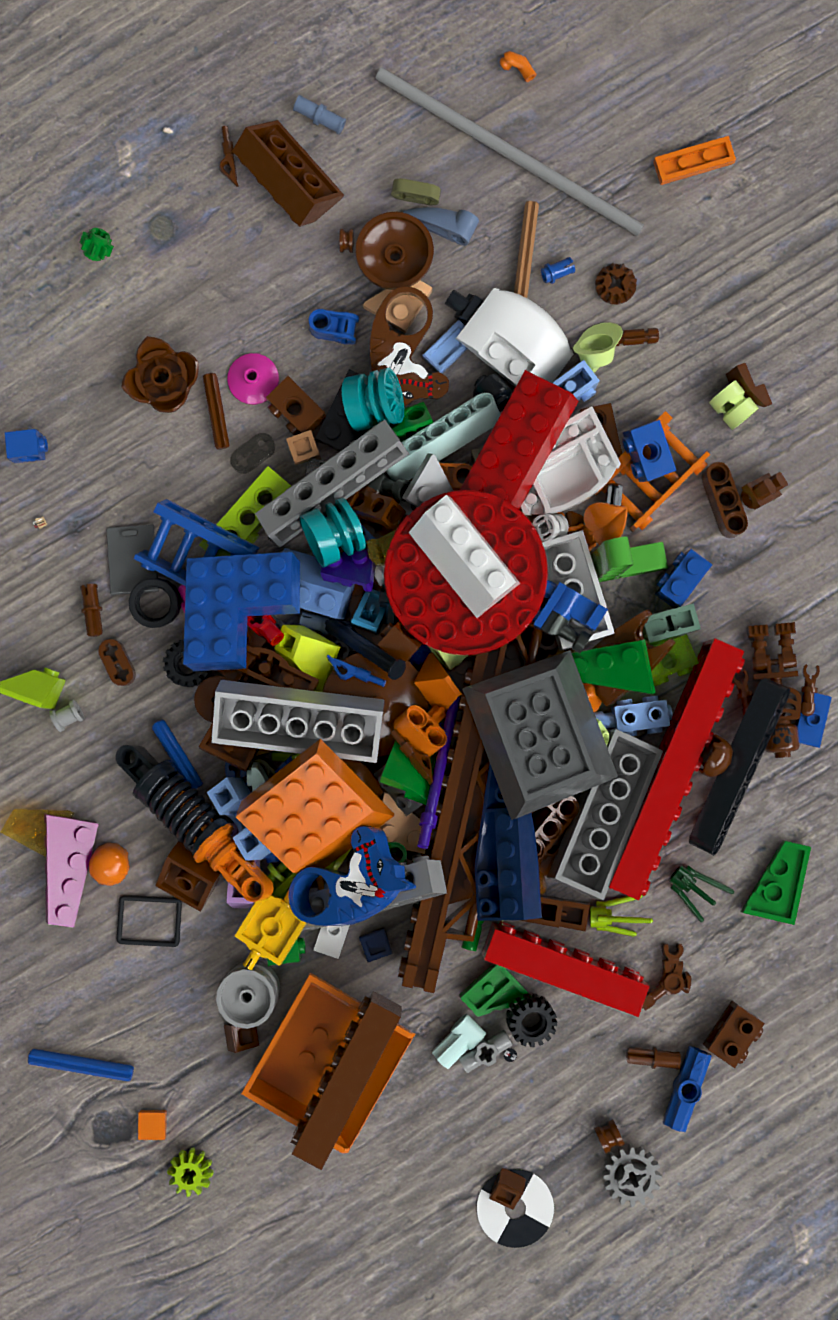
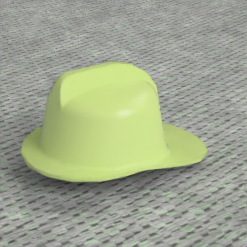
M610 322L593 325L581 335L573 350L579 355L580 361L584 360L595 373L600 367L612 362L615 347L622 337L623 330L618 324Z

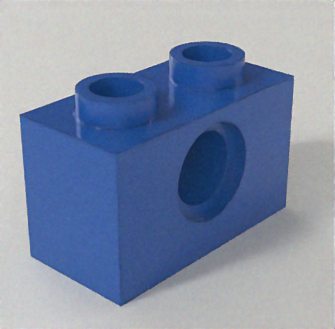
M660 420L651 421L622 432L624 436L622 439L623 447L630 454L633 462L631 470L639 482H648L677 471ZM646 445L651 449L649 459H646L643 455V448Z

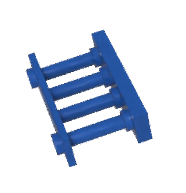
M165 499L158 502L154 509V513L161 516L162 522L150 550H143L135 554L134 559L141 562L140 565L150 571L156 570L186 586V571L181 568L195 537L200 536L207 540L208 548L204 557H215L218 549L230 552L231 556L257 554L259 547ZM177 524L184 528L185 535L173 562L170 563L160 558L159 554L171 526Z

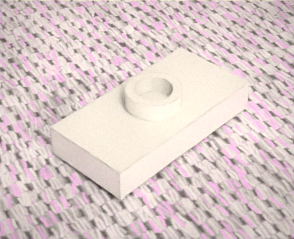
M350 925L322 927L313 951L339 959Z

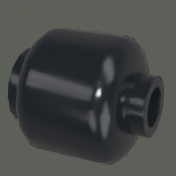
M497 374L482 375L474 384L473 397L481 393H490L495 400L499 412L504 410L511 397V389Z

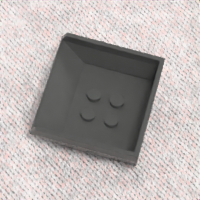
M570 650L463 688L511 820L618 777Z

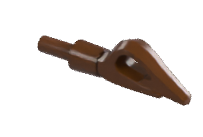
M222 126L224 140L222 148L225 158L220 162L219 169L236 187H239L234 152L232 151L233 142L230 141L228 126ZM229 165L231 169L230 174L225 171L224 166Z
M396 729L393 730L391 735L401 746L399 749L409 758L419 774L431 785L433 779L430 757L427 754L418 753L409 741L406 742Z

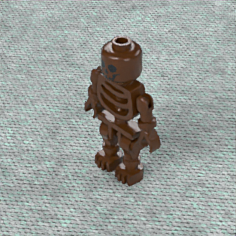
M795 622L774 625V635L780 636L778 646H781V653L777 654L778 659H770V654L766 655L765 652L767 641H764V637L769 636L768 625L747 627L748 638H753V642H751V648H754V657H752L753 670L767 671V673L753 674V680L767 678L782 684V678L799 676L798 671L784 672L786 668L797 667L796 654H793L792 649L794 639H791V635L796 634ZM805 664L803 667L804 686L801 687V692H804L803 702H801L800 693L796 689L789 687L790 693L794 695L796 701L788 698L787 704L793 705L795 710L783 709L765 749L768 753H774L775 758L791 757V752L797 751L800 747L798 727L791 724V720L799 719L800 713L804 716H811L815 711L814 694L818 691L815 684L820 672L818 665L815 667L816 673L812 675L811 679L809 678L810 675L806 672L808 665ZM771 665H778L779 672L772 673ZM744 669L742 671L745 674V679L742 681L743 684L735 679V675L733 677V682L737 685L739 691L737 698L741 699L743 715H745L752 699L751 696H753L752 690L749 691L747 683L748 673Z

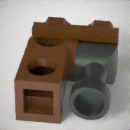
M382 473L346 500L356 513L358 519L375 522L395 532L406 511L393 498L385 495L386 493H392L395 499L406 502L402 496L411 482L405 479H398L394 482Z

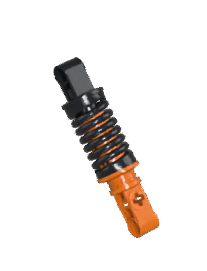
M123 745L117 750V764L136 783L133 796L139 799L145 807L149 808L152 814L156 815V818L163 823V826L169 829L172 835L176 836L177 841L184 844L186 850L191 851L197 863L208 860L213 871H220L224 879L234 886L247 901L266 900L272 895L274 886L271 879L264 874L254 860L245 861L231 837L234 832V826L224 817H218V811L212 809V805L209 802H205L204 796L198 795V790L192 788L189 781H184V776L177 773V769L171 760L158 763L142 746ZM132 751L135 754V760L133 763L130 762V754ZM256 881L261 885L259 896L254 892Z

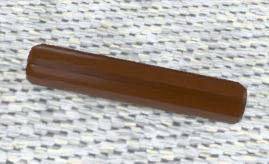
M207 373L203 375V382L216 449H226L230 445L218 377L215 373Z

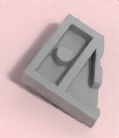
M427 453L402 496L403 499L416 508L432 497L453 491L435 455Z

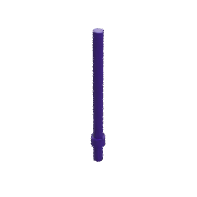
M457 697L446 712L443 730L446 733L447 742L438 750L432 776L433 783L430 785L425 812L421 813L419 822L421 830L417 846L422 849H428L432 829L436 827L438 817L435 814L460 697Z

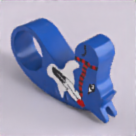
M362 826L353 831L351 844L355 853L351 858L348 874L329 868L309 867L301 870L294 877L289 888V904L294 915L303 922L318 926L352 925L379 913L397 897L399 892L415 889L416 885L405 879V867L392 858L387 836L383 830ZM322 876L327 882L331 896H329L327 904L329 907H326L320 915H317L309 903V890L314 880Z

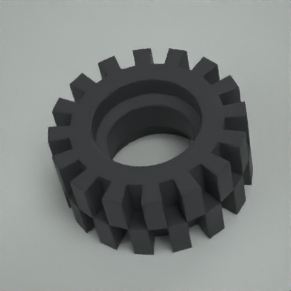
M184 640L170 645L171 648L166 650V657H163V662H165L163 669L166 671L168 679H171L176 685L183 687L199 686L208 678L209 673L211 674L212 670L194 671L190 674H185L179 669V659L184 655Z
M527 993L524 994L525 999L521 1000L518 996L515 998L517 1004L515 1005L511 1002L509 1005L511 1010L506 1012L508 1028L517 1042L520 1041L521 1045L526 1046L528 1042L530 1047H535V1042H538L539 1046L544 1044L542 1039L545 1038L549 1041L551 1039L549 1033L555 1034L556 1029L554 1026H557L558 1023L556 1020L557 1016L545 997L541 996L539 998L537 994L533 993L532 998H530ZM532 1012L539 1013L541 1020L536 1026L526 1028L522 1025V1020L527 1014Z

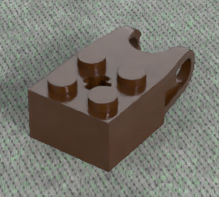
M647 609L616 628L614 630L615 634L606 636L592 649L644 640L643 627L652 613ZM673 638L658 646H652L646 642L651 672L676 644ZM592 684L595 687V694L606 707L615 703L630 691Z

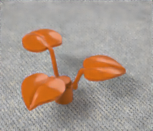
M604 502L593 503L585 510L584 524L580 523L577 526L569 527L568 532L583 530L589 552H591L596 547V542L601 545L606 540L622 536L626 525L628 507Z

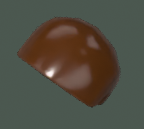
M713 734L710 745L705 747L700 755L703 757L701 765L704 768H700L699 771L703 775L715 777L728 768L733 754L730 743L719 735Z

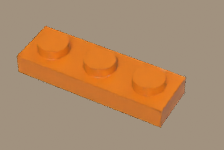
M725 136L654 158L653 163L660 185H664L735 163L736 157L729 136Z

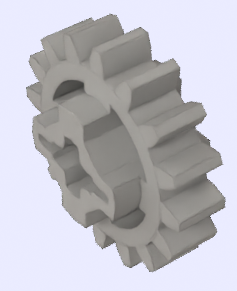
M629 1144L627 1151H624L622 1147H618L619 1154L616 1155L610 1152L612 1161H604V1166L608 1169V1171L602 1172L603 1179L607 1180L604 1183L606 1190H611L610 1196L612 1199L619 1196L621 1205H624L626 1200H629L631 1207L635 1206L636 1200L645 1205L644 1198L646 1196L651 1199L654 1198L651 1192L652 1189H660L659 1184L655 1181L662 1179L660 1172L656 1171L660 1166L657 1161H653L654 1156L651 1152L645 1154L642 1146L637 1151L634 1150L632 1144ZM630 1159H638L640 1162L637 1163ZM621 1163L619 1170L615 1172L618 1165ZM634 1172L635 1177L630 1179L628 1173ZM627 1188V1189H629V1190H631V1191H633V1192H627V1191H624L623 1189Z

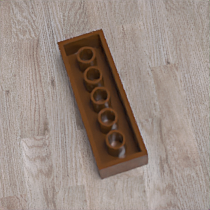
M374 991L370 997L364 996L357 1010L356 1016L359 1019L357 1022L351 1021L343 1040L345 1042L344 1047L339 1045L332 1058L331 1072L326 1069L320 1080L317 1090L319 1095L313 1094L307 1105L304 1115L306 1120L300 1119L293 1132L290 1142L294 1144L292 1155L320 1170L323 1169L401 1019L402 1006Z

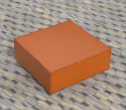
M140 1110L138 1113V1140H165L167 1110Z

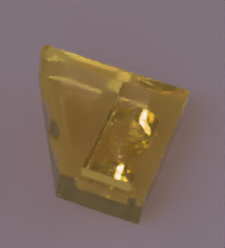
M14 809L0 833L46 857L44 813L72 818L74 812L70 810Z

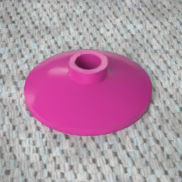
M250 353L239 357L232 363L228 371L227 382L231 393L236 399L245 404L257 405L266 402V396L278 386L279 374L276 366L269 358L261 354ZM256 373L257 377L255 380H248V375Z

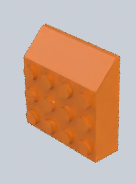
M321 738L241 801L236 814V818L292 873H299L301 870L309 867L326 868L353 848L351 836L356 828L362 826L379 828L394 817V813Z

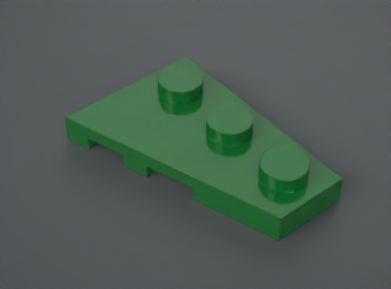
M783 840L740 912L795 925L811 847Z

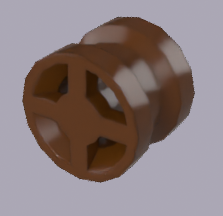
M613 1119L608 1121L606 1126L594 1128L605 1154L610 1152L611 1148L616 1145L619 1147L625 1145Z

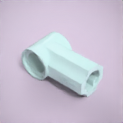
M467 1013L453 1025L450 1030L451 1032L432 1050V1054L437 1061L447 1069L468 1049L472 1050L486 1035V1032Z

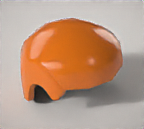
M107 842L98 846L89 860L90 875L101 885L113 886L121 883L130 868L128 852L118 843Z

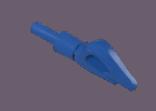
M327 655L335 673L340 679L347 680L355 676V678L366 683L370 681L382 687L385 686L386 681L371 675V671L355 667ZM342 666L348 672L342 675L337 667Z

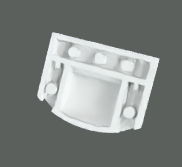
M496 288L492 289L455 338L515 388L525 370L553 383L574 355L564 332L545 310L517 293L499 291Z
M592 406L568 420L521 505L524 515L554 514L584 502L604 487L611 479L616 468L618 469L621 465Z

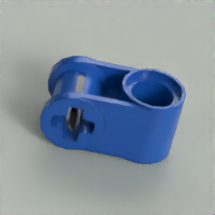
M317 309L309 316V329L311 335L317 339L353 345L356 343L354 334L356 323L359 322L360 317L349 312ZM317 320H324L327 322V326L323 329H318L314 326V323Z

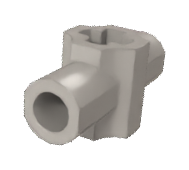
M503 1030L490 1039L484 1037L475 1048L462 1055L459 1060L465 1071L469 1073L482 1064L488 1067L496 1063V1056L513 1044L506 1031ZM486 1046L487 1050L491 1047V1054L489 1056H485L484 1053L482 1054V1047Z

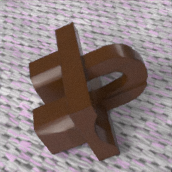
M781 472L772 477L770 473H767L741 487L743 490L741 493L742 501L748 508L756 510L782 495L780 490L788 486V483Z

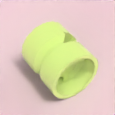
M736 380L709 402L718 414H724L723 421L731 430H734L759 409L750 397H744L745 391Z

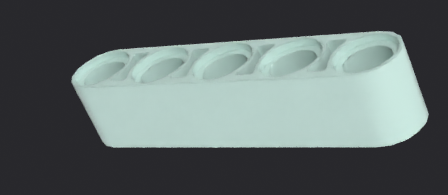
M481 393L403 441L402 444L409 455L386 470L390 480L394 482L398 479L410 480L415 476L427 453L435 455L439 462L493 428L500 417V412L493 396L490 393Z

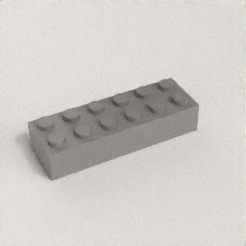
M220 680L215 691L211 743L301 754L321 738L340 759L377 763L384 700Z
M617 729L608 730L609 743L607 748L618 777L581 792L578 799L579 812L566 828L558 848V853L555 855L547 878L599 900H604L663 753V750Z

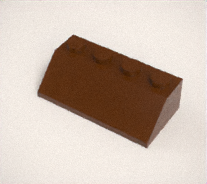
M278 120L246 127L232 150L240 162L256 177L257 182L264 186L272 195L274 201L288 213L290 219L299 227L317 221L344 197L340 189Z

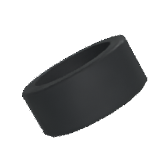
M161 578L146 579L138 583L131 591L128 600L129 610L133 618L139 624L149 628H160L173 622L179 615L181 608V596L177 588L169 581ZM157 587L163 589L170 598L169 611L161 618L148 617L140 608L141 595L149 588Z

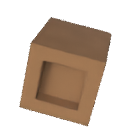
M311 430L286 439L295 465L315 458L317 462L321 461Z

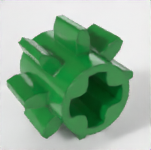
M100 228L89 229L88 233L83 232L79 242L82 244L81 250H83V254L93 261L104 260L105 256L110 257L114 247L111 245L112 239H110V235Z

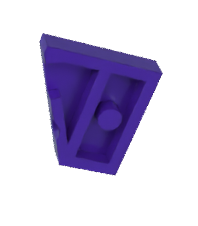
M375 549L354 551L353 555L350 556L342 552L340 553L339 561L326 567L321 566V576L324 581L338 582L347 587L357 584L363 586L364 591L371 592L377 562Z

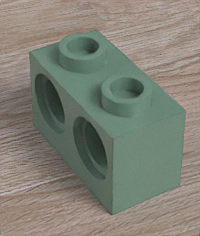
M694 603L652 614L643 627L645 641L650 644L700 630Z

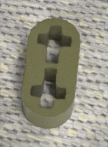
M401 178L393 181L391 195L396 199L431 206L439 203L441 189L436 185Z

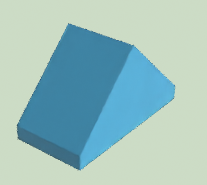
M374 589L371 592L365 591L351 621L353 626L377 635L385 614V608L380 607L379 591Z

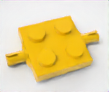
M289 890L284 898L276 897L272 894L266 900L256 901L235 934V937L244 942L249 950H251L245 962H243V965L245 967L248 966V969L253 970L260 957L268 958L280 966L307 923L298 919L291 910Z

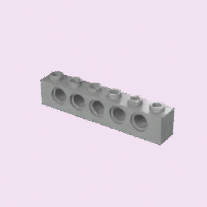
M383 420L316 470L310 472L301 481L288 488L272 502L266 504L255 515L266 534L281 547L303 531L300 515L314 509H319L325 515V505L327 503H332L335 506L336 499L341 497L348 499L409 455V453L387 421Z
M429 856L414 858L413 863L409 865L399 863L405 867V879L412 882V877L414 876L416 888L399 892L397 897L381 911L446 894L447 890L441 860H430ZM327 884L324 885L322 890L318 891V888L309 890V903L317 915H320L326 907H329L327 904L331 894ZM307 923L303 930H315L326 926Z

